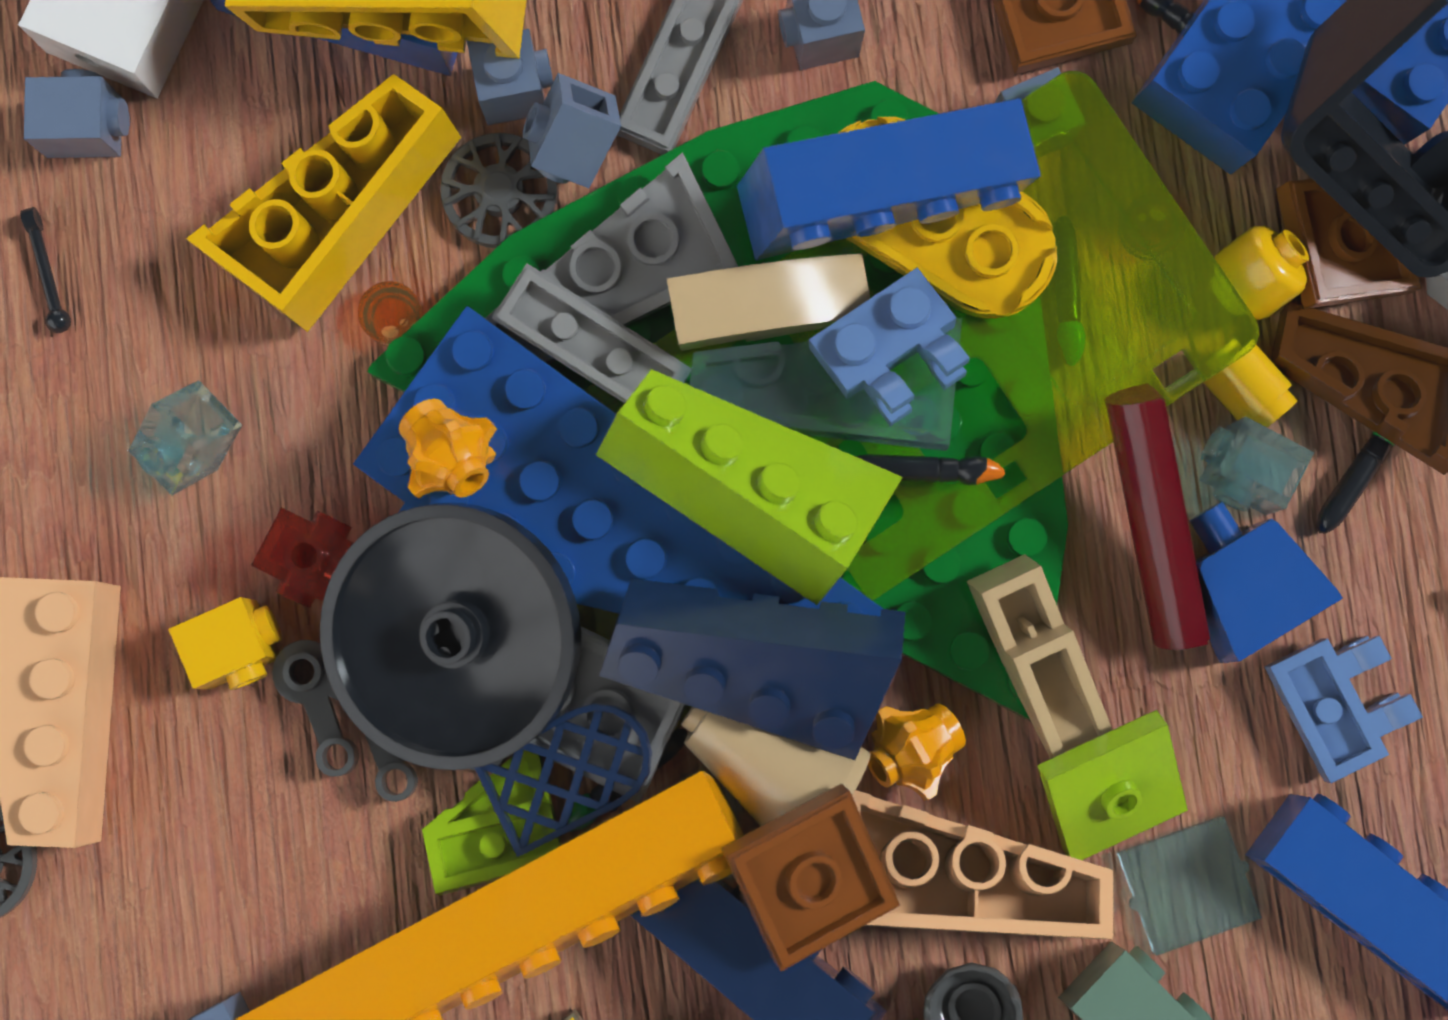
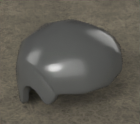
M971 962L946 969L931 985L924 1000L923 1019L1023 1020L1022 1002L1015 985L1011 984L1010 980L999 970Z

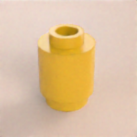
M1232 338L1203 363L1211 372L1202 382L1241 426L1248 423L1257 434L1278 420L1298 401L1288 390L1292 385L1291 382L1252 339L1240 346Z

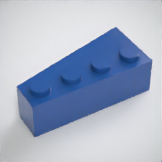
M1018 98L764 147L738 183L737 189L755 261L855 235L864 237L879 234L894 228L896 225L918 219L921 224L938 222L957 215L959 209L981 204L982 211L1001 209L1021 200L1020 192L1037 180L1041 174L1022 100Z

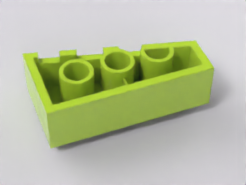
M653 369L649 371L619 410L596 453L602 460L816 605L847 570L903 478Z

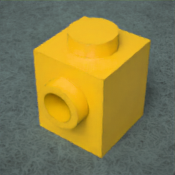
M239 597L168 629L193 689H213L228 683L230 690H236L263 679L267 676L264 666L274 662L279 654L275 643L282 640L280 627L267 605L260 607L257 600Z

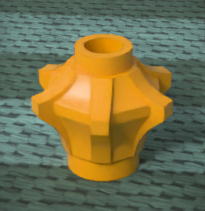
M440 399L424 400L412 407L403 416L399 424V433L406 441V449L409 454L407 463L411 467L408 488L417 498H421L435 491H447L450 495L455 494L457 497L463 498L480 490L489 478V471L486 465L492 463L497 455L489 446L490 439L497 430L496 426L488 418L462 416L455 410L447 408Z
M936 703L928 709L921 708L914 711H899L888 706L881 707L875 716L877 730L871 733L875 747L870 752L871 756L868 767L872 775L886 788L896 783L899 786L912 789L924 801L930 800L937 795L939 779L944 768L953 759L954 753L962 749L966 744L965 734L959 721L946 706L940 703Z

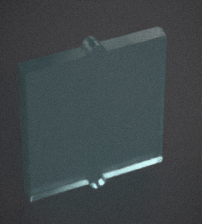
M1218 816L1117 852L1132 894V898L1128 902L1129 907L1138 911L1152 952L1156 956L1262 918L1245 874L1249 871V864L1246 861L1240 860L1224 816Z

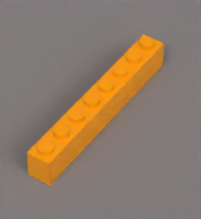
M700 771L235 1020H443V1013L462 1003L465 1010L476 1008L500 996L503 993L500 983L522 973L524 979H528L554 968L561 963L558 953L568 947L581 942L583 948H587L616 935L620 931L617 922L639 910L642 916L645 917L670 907L679 900L676 890L693 881L700 879L702 885H708L732 874L721 848L741 838L744 834L718 780L706 772Z

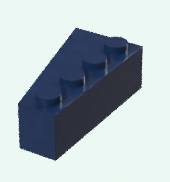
M631 579L599 676L855 760L902 660L906 612L881 609L880 616L849 613L847 612L848 605L821 601L819 609L779 604L780 596L754 593L753 599H733L720 597L718 590L713 588Z
M697 879L676 890L679 900L670 907L645 917L642 916L640 910L630 915L752 1020H881L887 1012L885 1008L871 998L875 991L844 966L838 972L818 956L821 950L780 971L771 957L738 884L733 888L721 879L708 885H702L700 879Z

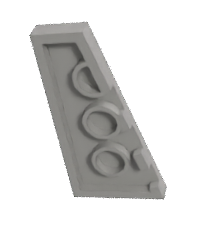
M682 152L665 167V170L643 189L639 188L620 204V208L593 231L589 230L570 246L571 249L549 268L540 272L621 324L628 326L671 305L667 278L739 266ZM498 307L485 318L547 364L556 361L548 354L494 321L492 317Z

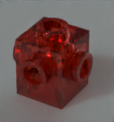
M281 507L251 566L281 580L275 590L277 593L311 608L316 598L324 601L332 574L344 554L354 543L347 539L352 527L318 510L312 521ZM317 552V559L311 566V559Z

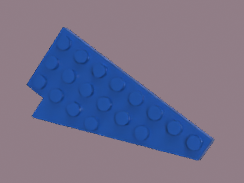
M468 306L462 311L353 463L354 466L405 502L398 513L429 504L465 503L497 511L518 522L533 533L553 554L569 580L576 603L619 613L630 580L640 579L713 588L718 590L720 597L733 599H753L754 593L780 596L779 604L820 608V602L818 605L814 604L598 457L596 453L617 414ZM428 399H440L447 408L455 410L462 416L488 418L496 426L497 430L492 435L489 446L497 455L492 463L486 465L489 471L487 482L474 494L460 498L455 494L450 495L447 491H435L417 498L409 490L408 484L411 467L407 463L409 454L406 449V441L399 433V424L403 416L418 403ZM841 577L821 600L822 602L848 605L847 612L880 616L881 609H884Z

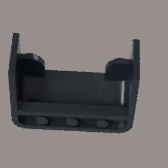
M1347 0L1313 32L1307 42L1281 131L1282 145L1294 162L1410 272L1423 278L1437 277L1448 272V131L1435 135L1413 154L1352 91L1448 4V0Z

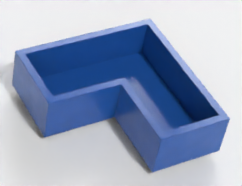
M1203 0L1131 103L1231 175L1257 156L1287 113L1309 38L1347 0ZM1448 4L1352 91L1404 145L1431 129L1448 104Z

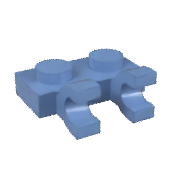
M918 267L809 339V349L846 399L864 389L890 427L912 412L909 402L914 400V394L906 383L895 372L890 370L918 353L937 382L945 390L966 376L967 371L963 366L969 363L970 359L957 341L946 334L955 327L956 316Z
M1363 636L1340 648L1336 653L1328 638H1321L1264 666L1324 782L1333 783L1388 756L1389 753L1380 737L1423 718L1411 694L1400 696L1399 693L1394 692L1373 703L1365 710L1350 678L1392 659L1380 636L1372 638Z

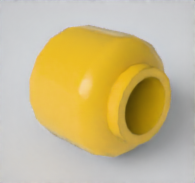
M1253 226L1215 255L1212 261L1213 276L1209 279V286L1218 303L1232 316L1241 318L1245 315L1255 320L1265 319L1303 292L1307 283L1303 264L1309 260V255L1302 242L1291 231L1285 229L1279 234L1267 226Z

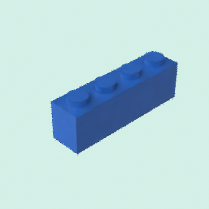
M1317 793L1312 799L1311 797L1289 794L1245 855L1448 1011V889L1425 874H1421L1417 879L1398 865L1403 859V855L1397 849L1371 833L1366 838H1363L1346 825L1351 818L1350 814L1326 796Z

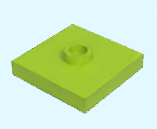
M1157 710L1037 765L1062 849L1066 856L1084 860L1188 811L1169 727Z

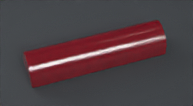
M1148 383L1129 387L1109 395L1105 399L1153 644L1158 648L1166 650H1183L1208 645L1210 635L1165 399Z

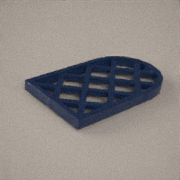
M601 703L568 710L562 716L553 720L541 733L543 734L555 728L549 749L528 743L514 753L509 769L492 763L475 768L517 858L607 812L616 811L620 805L627 802L641 790L650 774L652 749L646 730L634 715L616 705ZM594 711L589 728L568 721L580 714ZM603 712L613 713L625 720L620 739L598 732ZM632 728L638 735L641 746L628 742ZM564 729L586 736L579 759L557 752ZM594 740L617 747L610 770L588 763ZM524 750L546 757L539 780L518 773ZM625 750L643 756L642 769L637 780L618 773ZM554 761L576 768L570 790L548 783ZM585 771L607 778L600 801L578 794ZM488 772L506 778L501 796H499ZM514 781L536 788L529 811L508 804ZM615 782L632 787L622 797L608 804ZM544 792L566 799L560 821L538 814ZM575 802L596 809L592 813L568 824ZM508 813L526 819L521 838H519ZM534 823L556 830L528 844Z

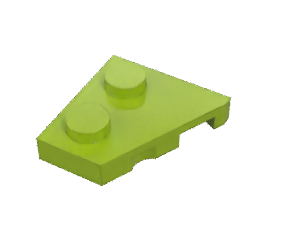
M524 750L518 773L539 780L544 766L542 756ZM513 756L501 767L509 769ZM492 773L490 778L499 796H501L506 778ZM480 780L466 791L464 798L451 809H445L422 829L435 894L440 896L494 882L562 845L559 836L517 858ZM514 781L508 804L529 811L536 788ZM544 792L538 814L556 820L551 795L548 792ZM508 813L519 838H521L526 819ZM534 823L528 844L556 830Z

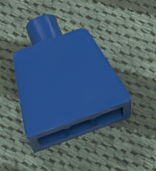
M1221 501L1189 520L1208 551L1195 559L1210 643L1220 663L1242 661L1343 599L1338 589L1281 525L1272 518L1256 523L1241 531L1229 510Z

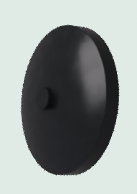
M437 503L404 510L389 516L372 526L350 546L332 574L325 593L320 620V644L326 674L334 694L352 722L369 739L390 754L405 761L434 769L462 770L485 766L506 758L538 737L551 724L568 699L576 679L581 654V624L576 599L568 578L550 550L533 533L510 517L488 508L465 503Z

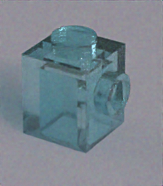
M198 380L151 404L128 451L137 459L141 468L148 475L154 477L173 496L218 470L243 425Z
M1245 416L1228 425L1226 429L1221 426L1217 427L1212 433L1201 454V460L1208 464L1199 480L1215 488L1213 497L1220 502L1223 501L1225 505L1247 512L1251 507L1264 515H1269L1287 508L1314 452Z

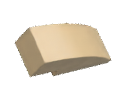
M862 254L793 259L667 278L678 345L681 351L746 339V342L827 328L870 299Z
M1024 554L968 580L967 584L998 655L1050 759L1112 731L1113 729L1075 634L1063 622L1041 565Z

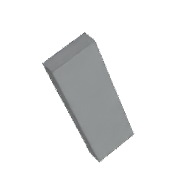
M672 0L619 114L621 128L617 134L618 136L661 155L676 147L743 0Z
M528 263L492 317L497 323L624 404L651 369L685 383L692 372V368Z

